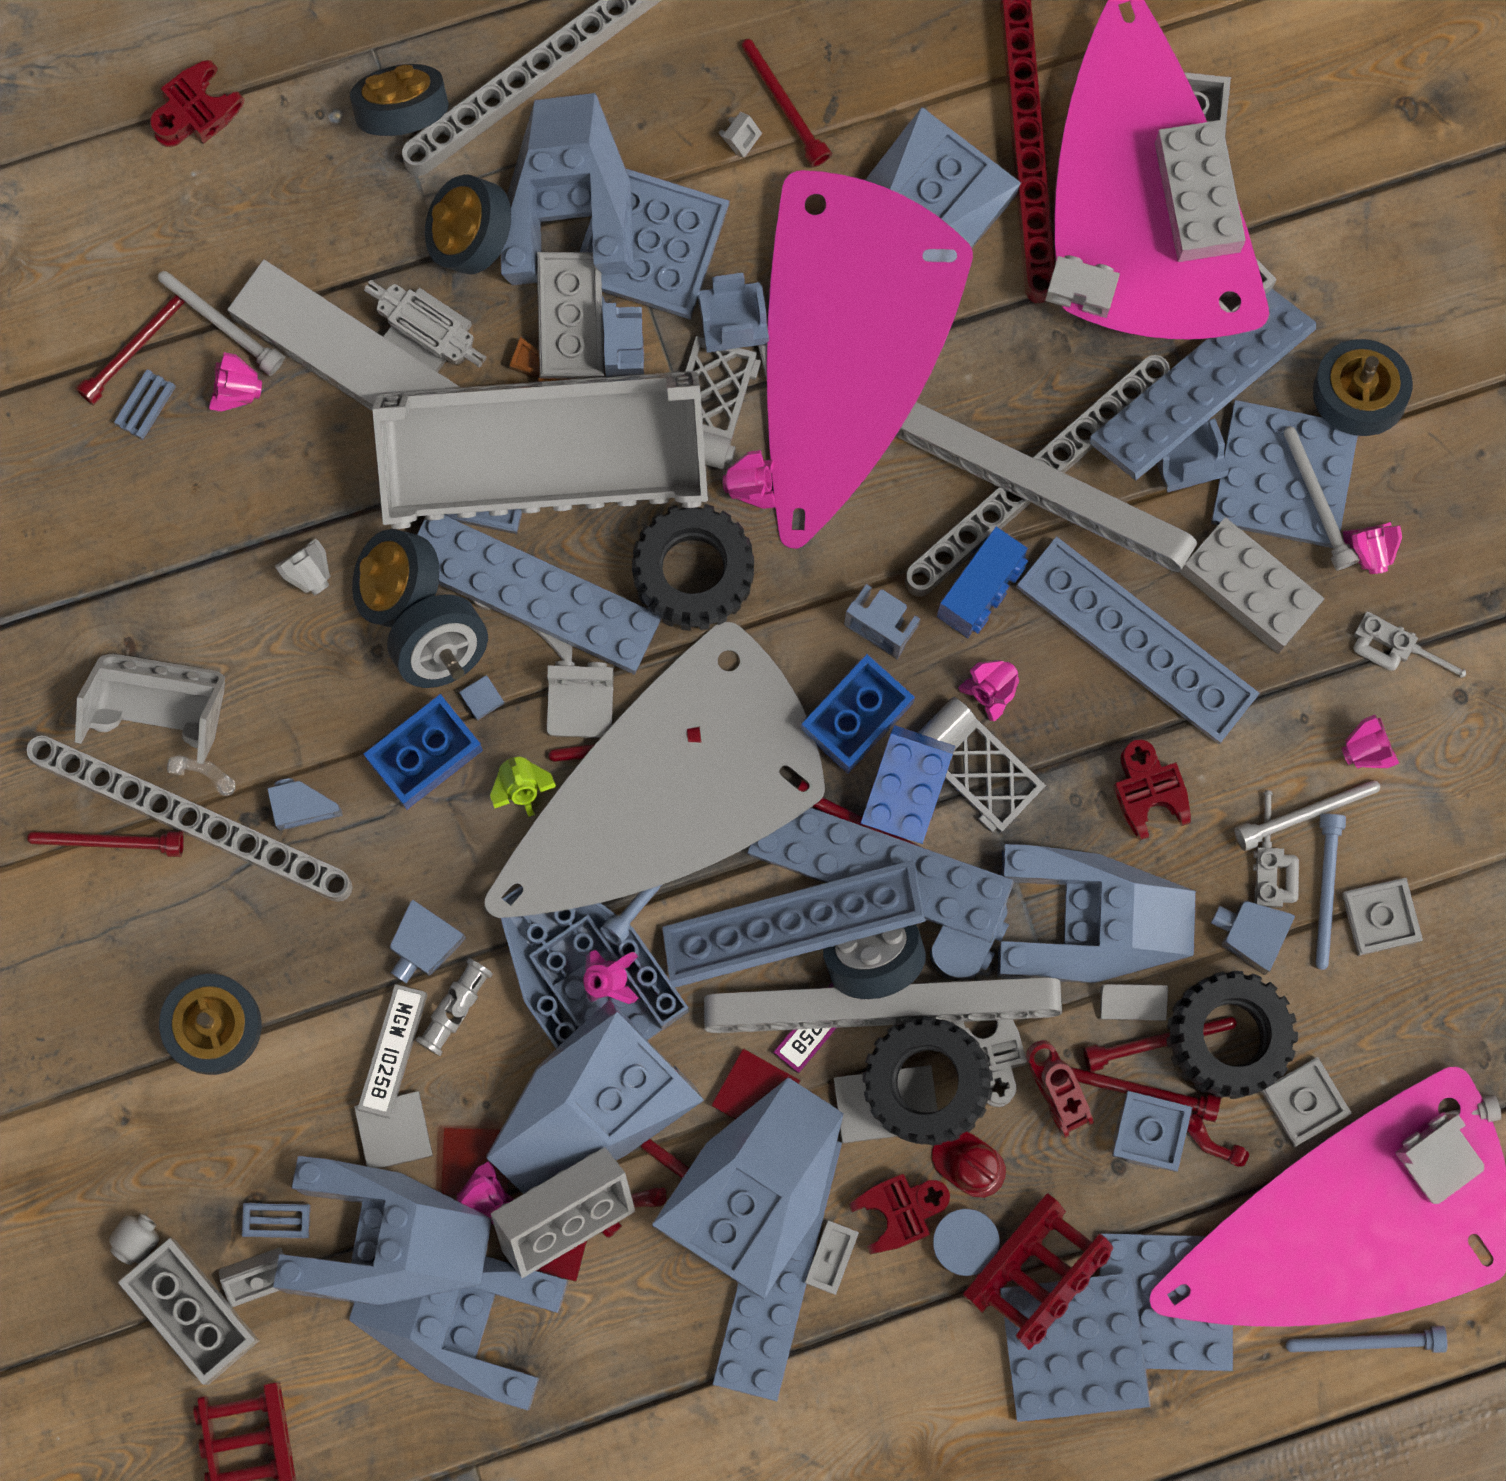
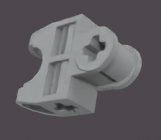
M1013 1019L997 1020L995 1033L991 1037L984 1039L975 1037L970 1032L969 1027L965 1028L964 1022H952L973 1036L979 1042L981 1049L986 1053L989 1059L988 1066L993 1076L990 1089L995 1085V1081H998L1000 1086H1006L1007 1088L1003 1092L1002 1097H999L997 1092H992L991 1100H988L987 1104L993 1107L1007 1105L1016 1092V1083L1012 1069L1025 1066L1027 1062L1019 1031Z

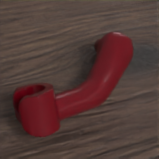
M1196 1114L1190 1115L1187 1132L1204 1153L1226 1160L1236 1167H1244L1246 1165L1249 1152L1244 1147L1233 1144L1230 1150L1216 1144L1211 1140L1202 1118Z
M663 1187L631 1194L634 1208L661 1207L667 1199L666 1189ZM617 1222L603 1230L602 1233L607 1238H611L622 1225Z

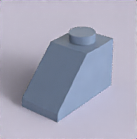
M293 778L276 781L274 783L275 787L267 788L275 825L279 831L343 816L338 804L300 781L294 782Z

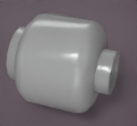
M140 1214L138 1218L131 1215L125 1216L109 1237L112 1246L110 1249L111 1253L128 1265H132L133 1262L141 1263L150 1255L159 1242V1236L154 1230L157 1226L156 1223L143 1214Z

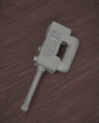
M1370 612L1364 614L1353 635L1358 638L1354 645L1355 653L1389 671H1394L1400 661L1405 663L1412 652L1460 675V678L1466 676L1465 669L1462 670L1415 644L1418 640L1415 637L1416 634L1404 631L1403 627H1396ZM1372 639L1391 648L1389 656L1369 646Z
M1266 790L1263 793L1265 795L1264 823L1271 820V795L1273 793L1270 790ZM1270 834L1264 837L1262 848H1257L1253 854V857L1256 858V864L1253 865V871H1256L1254 903L1269 908H1282L1283 903H1294L1298 900L1299 859L1295 855L1284 854V849L1272 848ZM1286 867L1285 890L1277 887V868Z

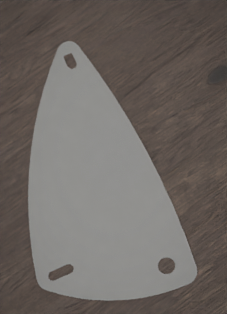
M732 622L715 625L660 675L619 717L562 784L513 852L486 895L485 907L488 913L497 918L563 911L625 897L660 886L715 864L745 849L786 825L821 800L825 792L822 764L816 742L801 730V724L807 719L804 709L781 670L746 631ZM730 650L738 654L740 664L737 669L725 671L719 667L718 657L722 652ZM700 726L702 743L688 742L687 729ZM782 766L791 767L808 781L809 789L805 792L799 791L780 775V768ZM520 884L523 887V893L510 906L501 897L512 885Z

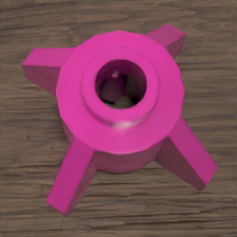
M224 352L221 363L216 362L214 393H212L209 409L226 411L246 404H252L254 398L259 399L262 380H258L257 372L235 354Z
M761 450L747 452L728 468L727 474L723 475L725 493H729L732 499H738L762 509L775 508L776 500L773 491H771V473L774 469V461H764Z
M1385 522L1373 527L1343 531L1344 542L1349 544L1351 549H1355L1360 560L1361 569H1368L1369 574L1388 571V566L1394 563L1402 540L1400 525L1392 526L1391 522Z
M1001 660L978 662L970 669L972 678L967 679L958 688L961 693L974 695L978 702L986 706L985 710L989 720L995 722L1003 714L1006 704L1015 696L1016 688L1019 684L1018 671L1010 662Z
M1375 714L1363 719L1348 738L1345 739L1346 746L1341 748L1348 765L1355 764L1357 769L1361 767L1390 768L1399 764V760L1387 737L1381 718L1377 719Z
M597 950L589 952L586 956V971L583 977V984L590 1002L597 1001L599 998L606 996L627 1004L634 1003L638 999L629 986L625 987L627 982L625 968H628L638 957L635 952L628 953L617 961H605Z
M491 1162L479 1166L462 1191L457 1193L458 1202L491 1219L492 1212L496 1211L503 1204L513 1201L514 1198L505 1193L501 1184L495 1179L496 1174Z

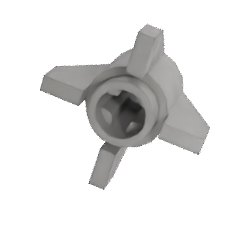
M316 538L290 557L275 565L283 579L300 588L304 594L311 591L314 596L329 586L327 580L331 575L328 570L326 551Z

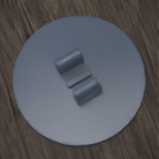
M972 1209L956 1210L945 1216L938 1224L933 1238L934 1252L939 1262L950 1272L962 1276L981 1273L997 1254L1000 1245L999 1234L994 1223L983 1213Z

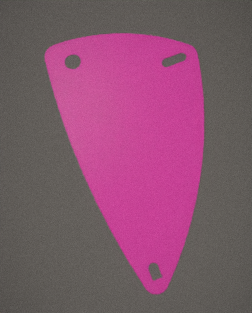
M1108 0L1088 44L1071 97L1060 151L1056 186V262L1058 256L1065 257L1066 255H1071L1082 259L1083 263L1092 266L1096 264L1107 265L1114 269L1113 272L1120 273L1107 318L1083 312L1084 305L1071 302L1070 308L1062 307L1067 312L1089 322L1130 334L1154 338L1204 339L1256 330L1267 322L1269 307L1240 205L1239 209L1246 239L1240 253L1178 262L1155 140L1158 131L1161 129L1205 123L1207 121L1180 63L1144 0ZM1130 1L1135 15L1133 22L1127 23L1123 20L1119 4ZM1232 291L1239 295L1241 306L1237 311L1226 312L1220 307L1219 298L1223 293Z
M795 171L787 176L783 183L770 284L769 341L767 342L770 458L774 461L772 480L779 536L782 543L792 549L804 546L846 503L874 468L902 427L919 398L945 344L973 259V251L969 243L951 226L922 205L902 194L872 182L821 171ZM812 194H820L826 200V208L819 215H811L805 209V201ZM927 249H951L956 251L957 258L953 262H927L923 259L922 255ZM796 508H802L805 511L804 530H792L793 511Z
M1445 1068L1366 1113L1295 1162L1219 1224L1154 1287L1150 1294V1304L1153 1310L1162 1316L1224 1325L1275 1327L1323 1325L1357 1321L1409 1311L1468 1293L1501 1279L1506 1273V1165L1493 1122H1488V1118L1481 1119L1480 1115L1472 1114L1473 1111L1478 1109L1477 1104L1482 1103L1483 1099L1471 1077L1461 1068ZM1453 1098L1460 1105L1459 1116L1465 1123V1126L1460 1131L1483 1162L1484 1170L1441 1203L1432 1204L1395 1152L1404 1146L1402 1142L1416 1132L1421 1134L1430 1127L1428 1123L1439 1115L1438 1106L1443 1099ZM1471 1234H1477L1493 1257L1492 1265L1484 1266L1468 1243V1238ZM1180 1285H1188L1191 1290L1190 1295L1174 1306L1167 1294Z

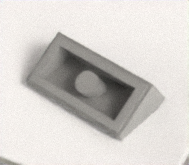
M1103 984L1101 986L1100 1019L1166 1021L1168 986Z
M281 1247L219 1270L220 1282L231 1307L279 1291L273 1288L279 1254L284 1255Z

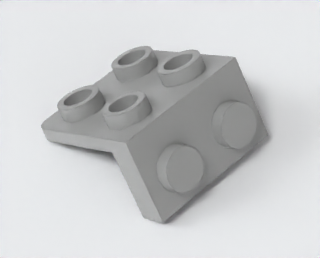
M557 661L555 666L548 665V734L554 737L602 738L612 726L613 668L607 667V664L602 662H590L588 667L575 666V663L570 661Z
M1442 1113L1428 1123L1429 1128L1421 1134L1416 1132L1402 1142L1404 1146L1395 1152L1432 1204L1441 1203L1484 1170L1483 1162L1460 1131L1465 1126V1123L1458 1114Z

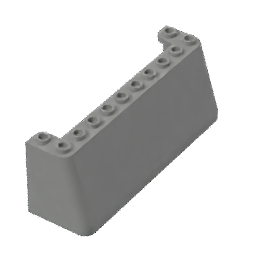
M683 371L391 392L378 395L372 409L383 525L391 524L392 529L410 527V522L415 521L417 516H425V520H440L444 518V514L457 513L458 518H470L476 516V512L489 511V515L499 516L508 514V510L521 509L522 513L540 512V507H553L554 511H566L573 509L572 505L585 504V508L596 509L604 507V503L617 502L618 506H633L637 504L636 500H649L650 504H663L669 502L668 498H675V501L682 503L684 508H694L701 506V502L708 501L700 384L697 372Z

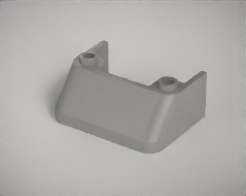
M119 654L103 655L98 658L77 697L75 743H82L89 728H93L98 732H109L116 728L121 720L183 730L182 739L191 747L198 748L197 763L203 764L215 740L224 695L225 676L218 671Z

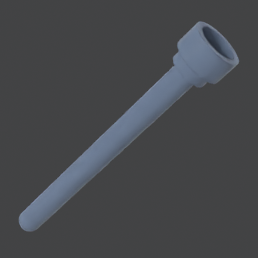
M1320 814L1319 828L1322 829V835H1325L1316 950V967L1320 970H1325L1329 965L1338 836H1342V830H1345L1346 816L1338 814Z
M662 885L639 892L620 916L610 917L600 928L603 936L611 943L621 945L629 936L630 923Z
M1430 1326V1330H1424L1423 1333L1302 1338L1289 1339L1286 1342V1349L1289 1352L1425 1347V1350H1431L1432 1353L1447 1352L1445 1326Z

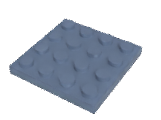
M626 169L631 183L634 272L603 275L601 273L602 292L691 320L730 201ZM592 217L580 252H593Z
M1235 400L1224 450V459L1229 471L1227 477L1219 478L1211 524L1219 525L1226 517L1241 530L1333 548L1286 441L1284 429L1288 426L1296 429L1340 531L1358 436L1336 429L1323 417Z
M1102 1234L1114 1248L1107 1263L1099 1267V1276L1133 1273L1146 1369L1233 1371V1325L1162 1316L1156 1313L1150 1304V1294L1154 1287L1207 1236ZM1183 1284L1167 1294V1296L1175 1306L1188 1297L1191 1290L1188 1285Z
M1133 1273L1090 1277L1087 1287L1082 1292L1077 1293L1069 1302L1068 1309L1064 1315L1055 1319L1047 1329L1044 1339L1030 1350L1024 1347L1016 1338L1020 1328L1004 1317L1017 1422L1151 1407ZM1060 1281L1040 1283L1039 1285L1051 1293ZM1020 1286L1000 1288L1001 1297L1028 1319L1042 1304Z

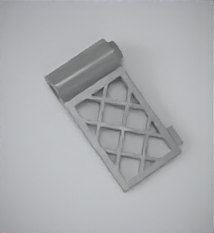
M696 336L686 371L693 372L696 364L698 370L694 372H697L698 376L703 375L709 385V388L700 392L701 399L713 393L721 405L708 413H705L701 406L702 422L705 421L706 425L703 424L705 465L724 469L725 464H732L736 449L735 446L731 445L732 437L750 378L756 380L761 360L756 359V352L736 348L715 351L714 353L718 359L703 366L697 356L700 347L706 349L705 339ZM735 357L748 360L746 369L736 374H733L727 364V361ZM722 365L729 378L714 385L707 371ZM743 377L742 382H741V386H740V384H739V382H738L737 380ZM733 383L738 391V396L725 403L718 390ZM734 406L733 413H731L729 408ZM724 411L730 420L728 430L715 428L709 418Z
M952 697L918 732L919 734L955 745V750L963 742V751L954 750L953 756L963 755V774H951L947 770L945 779L982 814L978 820L991 832L996 828L1002 832L1046 786L976 719L965 704L955 697ZM975 729L985 738V751H968L967 737ZM990 743H991L998 751H990ZM968 755H985L986 773L968 774ZM990 755H1003L1008 760L1009 773H991ZM1013 766L1021 773H1013ZM1009 777V796H992L991 778ZM1014 777H1026L1035 788L1027 796H1014ZM956 778H964V786ZM968 778H986L987 796H974L969 791ZM987 800V808L980 801ZM992 800H1009L1010 814L1002 822L992 814ZM1014 800H1022L1015 808Z

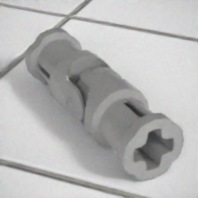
M468 958L466 961L468 966L459 980L453 981L448 994L442 999L431 1015L432 1021L422 1037L418 1036L415 1040L438 1056L442 1054L441 1048L450 1034L457 1031L467 1015L469 1007L477 1000V992L486 978H491L493 975L490 970L471 958ZM446 1012L453 1014L455 1017L448 1019Z

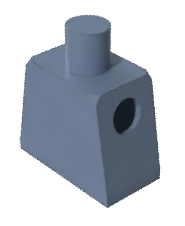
M412 900L390 945V949L401 957L390 973L406 984L417 968L430 976L464 942L466 937L463 933Z
M1243 901L1236 913L1219 906L1211 924L1228 931L1222 942L1224 948L1258 972L1266 975L1273 966L1295 915Z

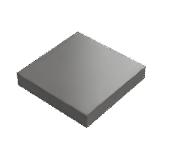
M1407 878L1342 893L1358 956L1423 941Z
M1318 1057L1261 1091L1294 1147L1352 1114Z
M419 1091L397 1096L391 1119L361 1112L358 1110V1105L354 1106L367 1167L381 1169L433 1157Z

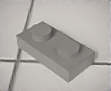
M828 1221L805 1283L836 1295L859 1232Z

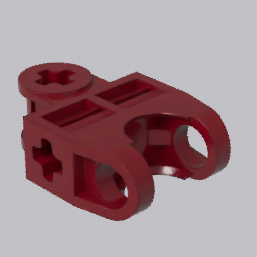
M205 60L189 67L161 88L167 103L155 110L151 116V126L155 138L161 145L175 147L193 133L204 144L224 129L241 110L245 99L239 92H233L228 96L224 94L220 97H212L205 93L206 88L210 85L209 81L218 70L211 60Z
M1134 740L1129 743L1120 757V763L1126 780L1115 783L1113 790L1122 815L1137 839L1141 841L1149 838L1146 822H1148L1149 809L1154 806L1167 808L1172 815L1176 816L1181 826L1190 824L1191 813L1188 793L1177 762L1161 767L1155 748L1151 743L1146 740ZM1135 751L1138 755L1144 754L1145 756L1141 765L1139 761H1132L1131 759Z
M1039 1040L1030 1045L1026 1051L1027 1063L1041 1095L1048 1103L1051 1117L1063 1138L1069 1137V1132L1086 1123L1089 1126L1092 1125L1094 1120L1090 1113V1108L1070 1066L1061 1060L1058 1052L1049 1041ZM1049 1049V1056L1045 1061L1039 1063L1034 1061L1037 1051Z
M903 1173L872 1187L848 1205L852 1213L866 1208V1210L875 1209L882 1212L886 1217L887 1229L885 1233L879 1237V1241L866 1246L871 1255L899 1249L929 1236L930 1233L924 1219L942 1212L948 1206L950 1192L947 1186L938 1180H929L910 1188ZM891 1185H893L895 1188V1191L902 1204V1208H900L899 1203L896 1199V1196L892 1190ZM932 1188L934 1192H941L942 1197L938 1199V1206H934L932 1202H925L924 1198L928 1195V1189ZM903 1213H906L915 1236L912 1235Z

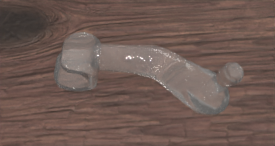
M185 756L169 758L167 765L168 773L184 776L185 769L200 772L211 780L221 795L229 796L234 793L236 788L235 782L214 763L204 761L203 764L197 763V760L189 759Z

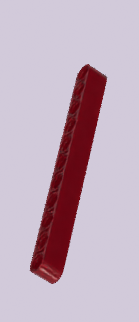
M1000 0L1015 179L1021 182L1017 192L1024 286L1029 300L1034 303L1046 302L1045 299L1055 263L1031 0ZM1011 13H1020L1024 19L1016 21L1009 15ZM1022 42L1027 48L1025 50H1017L1012 44ZM1022 71L1027 73L1030 78L1020 80L1014 74ZM1027 101L1032 105V108L1023 110L1019 108L1017 103ZM1026 130L1032 132L1035 137L1027 140L1022 138L1019 133ZM1031 160L1037 164V168L1027 169L1022 165V162ZM1034 190L1039 193L1040 198L1035 200L1029 199L1025 192ZM1037 220L1043 227L1034 230L1028 226L1027 222ZM1040 250L1045 254V258L1036 260L1032 258L1030 252ZM1043 280L1047 283L1048 288L1046 290H1038L1033 286V282Z

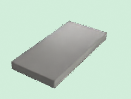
M537 252L540 378L604 377L601 272L594 265L593 252Z

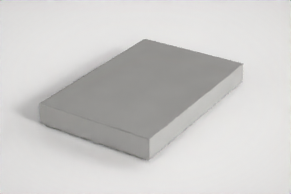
M931 1065L900 1069L897 1084L904 1102L919 1112L929 1113L937 1111ZM863 1074L834 1078L837 1109L844 1113L840 1126L842 1144L898 1137L883 1128L881 1122L872 1115L870 1111L871 1106L869 1102H866L864 1096L866 1085L862 1082Z

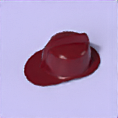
M965 1132L960 1135L959 1139L952 1142H943L941 1145H934L932 1149V1160L936 1170L964 1193L972 1197L985 1198L995 1194L1002 1187L1006 1178V1166L1003 1158L995 1149L974 1134Z

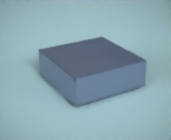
M487 675L460 691V695L477 721L505 704Z

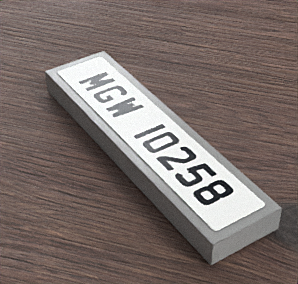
M395 984L358 1105L359 1111L391 1119L427 999V992Z

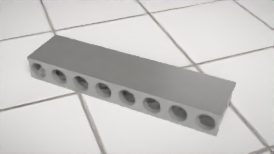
M264 259L228 308L233 321L371 411H373L376 398L380 394L460 388L443 375Z

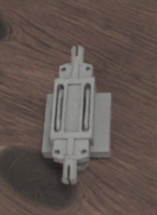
M373 280L368 282L369 286L366 285L364 291L379 300L377 312L387 318L388 323L391 325L383 337L436 372H439L446 361L456 365L461 364L466 358L478 368L482 366V362H485L486 356L472 348L474 337L468 333L472 326L471 322L421 288L416 293L411 289L407 292L394 284L385 290L373 282Z

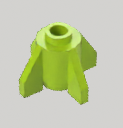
M513 757L506 760L500 766L490 798L494 809L509 804L510 799L517 805H524L528 817L534 815L531 802L537 796L538 787L540 792L556 786L551 773L531 763L526 758Z

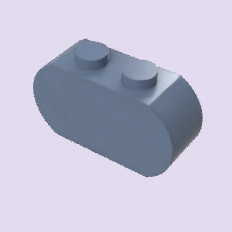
M1005 905L991 943L942 926L930 951L931 962L936 971L952 981L969 980L978 974L980 968L986 971L995 954L989 951L994 940L996 939L1001 942L1009 924L1004 922L1007 916V906Z

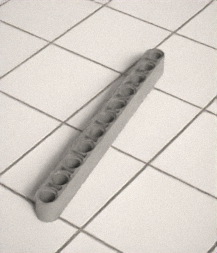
M599 0L444 114L438 121L410 139L402 149V156L407 171L415 176H423L661 0ZM614 7L624 10L619 15H611L608 12ZM589 25L599 28L597 32L591 34L584 31ZM566 43L574 46L569 52L561 51L559 47ZM538 62H547L549 64V67L545 70H538L534 66ZM514 80H522L525 83L520 88L509 86ZM490 98H496L500 101L494 107L486 106L484 103ZM466 116L475 119L470 125L460 123V120ZM445 134L450 137L446 143L440 144L435 142L439 135ZM415 153L425 155V158L420 162L410 160V157Z
M1151 355L1145 358L1033 458L1063 473L1067 472L1094 448L1090 444V439H1080L1076 431L1087 429L1093 435L1109 421L1101 417L1099 410L1108 408L1117 415L1135 400L1125 397L1122 390L1132 388L1138 393V396L1160 379L1149 377L1146 369L1156 368L1160 371L1162 377L1170 370L1166 359L1158 355ZM1062 449L1067 452L1069 459L1065 461L1057 460L1053 456V451ZM999 487L909 567L905 580L908 592L918 597L930 593L981 548L996 526L1002 529L1031 502L1023 498L1019 502H1011L1006 497L1008 491ZM986 511H994L999 516V520L995 523H989L984 520L982 514ZM965 531L971 532L976 540L971 544L963 543L959 538V534ZM940 552H946L952 557V562L946 565L940 564L935 559V556ZM916 573H923L928 577L929 582L922 586L916 585L911 577Z
M917 402L895 436L1169 570L1180 572L1197 545V541L1189 533Z
M43 735L34 737L27 745L26 750L29 759L39 768L177 831H182L190 837L331 901H344L352 892V882L341 869ZM42 746H51V754L48 758L43 760L37 759V752ZM71 759H80V768L74 773H67V763ZM101 772H109L110 778L108 783L104 786H96V776ZM130 785H137L139 787L138 795L130 800L125 799V789ZM160 798L168 799V807L165 811L161 813L153 811V805L156 800ZM190 811L196 812L198 818L195 824L184 826L182 824L183 816ZM217 825H225L227 827L226 835L218 840L211 837L212 829ZM246 838L256 839L255 849L249 853L241 852L240 846L242 841ZM276 851H282L286 855L284 863L280 866L270 865V856ZM307 864L315 866L313 877L306 880L299 878V870L302 866ZM338 877L344 879L345 885L342 891L332 893L328 890V884L332 879Z
M1056 978L910 984L893 995L869 1000L849 997L841 993L837 988L719 993L704 997V1030L709 1033L901 1025L904 1023V1020L911 1018L923 1019V1017H934L935 1019H944L949 1022L1049 1018L1062 1014L1061 982Z

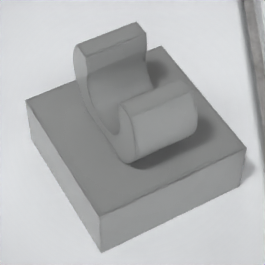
M740 112L737 117H730L728 119L731 124L726 132L720 130L719 134L729 144L735 154L745 158L762 132L749 115Z

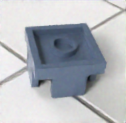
M743 273L713 277V288L702 290L698 294L707 353L767 344L769 334L766 307L760 282L745 284Z
M603 303L606 377L644 374L642 307H616V303Z
M1216 419L1206 421L1156 463L1167 493L1228 476L1229 469L1224 459L1225 443Z
M866 584L856 600L847 609L844 625L892 657L898 659L905 645L919 626L920 618L915 615L902 633L898 629L904 621L902 615L906 611L907 605L886 591L880 590L868 608L862 607L872 590V587Z
M1127 1091L1124 1106L1119 1112L1113 1138L1115 1144L1112 1156L1125 1159V1162L1156 1170L1161 1168L1178 1172L1192 1107Z

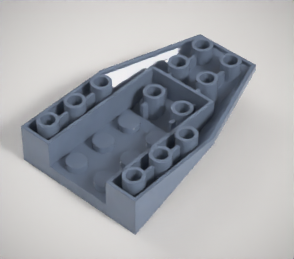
M923 107L920 108L866 178V181L886 187L922 205L951 226L969 243L971 248L976 245L1015 199L1021 182ZM927 249L923 252L922 256L927 262H953L957 258V253L951 249Z
M520 886L502 899L511 906L523 893V887ZM601 903L563 911L501 918L524 1002L556 1049L609 1000L632 1021L636 1030L647 1041L689 1013L688 1006L632 926L628 930L629 936L621 945H615L603 936L600 928L610 917L614 918L616 914ZM597 950L605 961H617L628 953H636L638 957L628 968H625L627 973L625 987L629 986L638 997L634 1003L627 1004L609 996L590 1002L583 984V977L586 971V956L590 951Z
M609 1000L537 1066L486 1157L525 1194L532 1187L539 1186L554 1177L558 1172L570 1168L582 1161L587 1155L595 1153L604 1147L615 1160L626 1156L703 1102L704 1099L696 1086L676 1066L673 1067L636 1030L632 1021Z
M788 1077L706 1143L653 1222L652 1227L678 1244L683 1245L764 1300L818 1216L844 1113Z

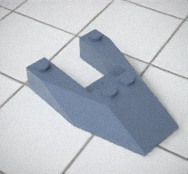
M591 93L535 100L507 194L511 207V226L506 244L501 252L503 277L511 285L537 283V252H542L541 222L592 216L593 261L596 268L603 275L634 272L631 183L597 95Z
M1005 844L1002 849L1001 876L1012 879L1014 883L1066 885L1064 943L1045 944L1001 941L998 946L997 978H1056L1060 982L1098 983L1194 955L1196 891L1101 854Z
M298 1156L292 1189L305 1196L362 1203L351 1263L279 1254L273 1288L287 1294L381 1306L481 1284L492 1221L490 1217L402 1173L329 1159Z
M485 1256L481 1284L478 1286L381 1306L354 1302L349 1321L434 1382L524 1410H530L539 1378L476 1359L495 1295L559 1313L568 1281L538 1271H534L521 1278L512 1264Z

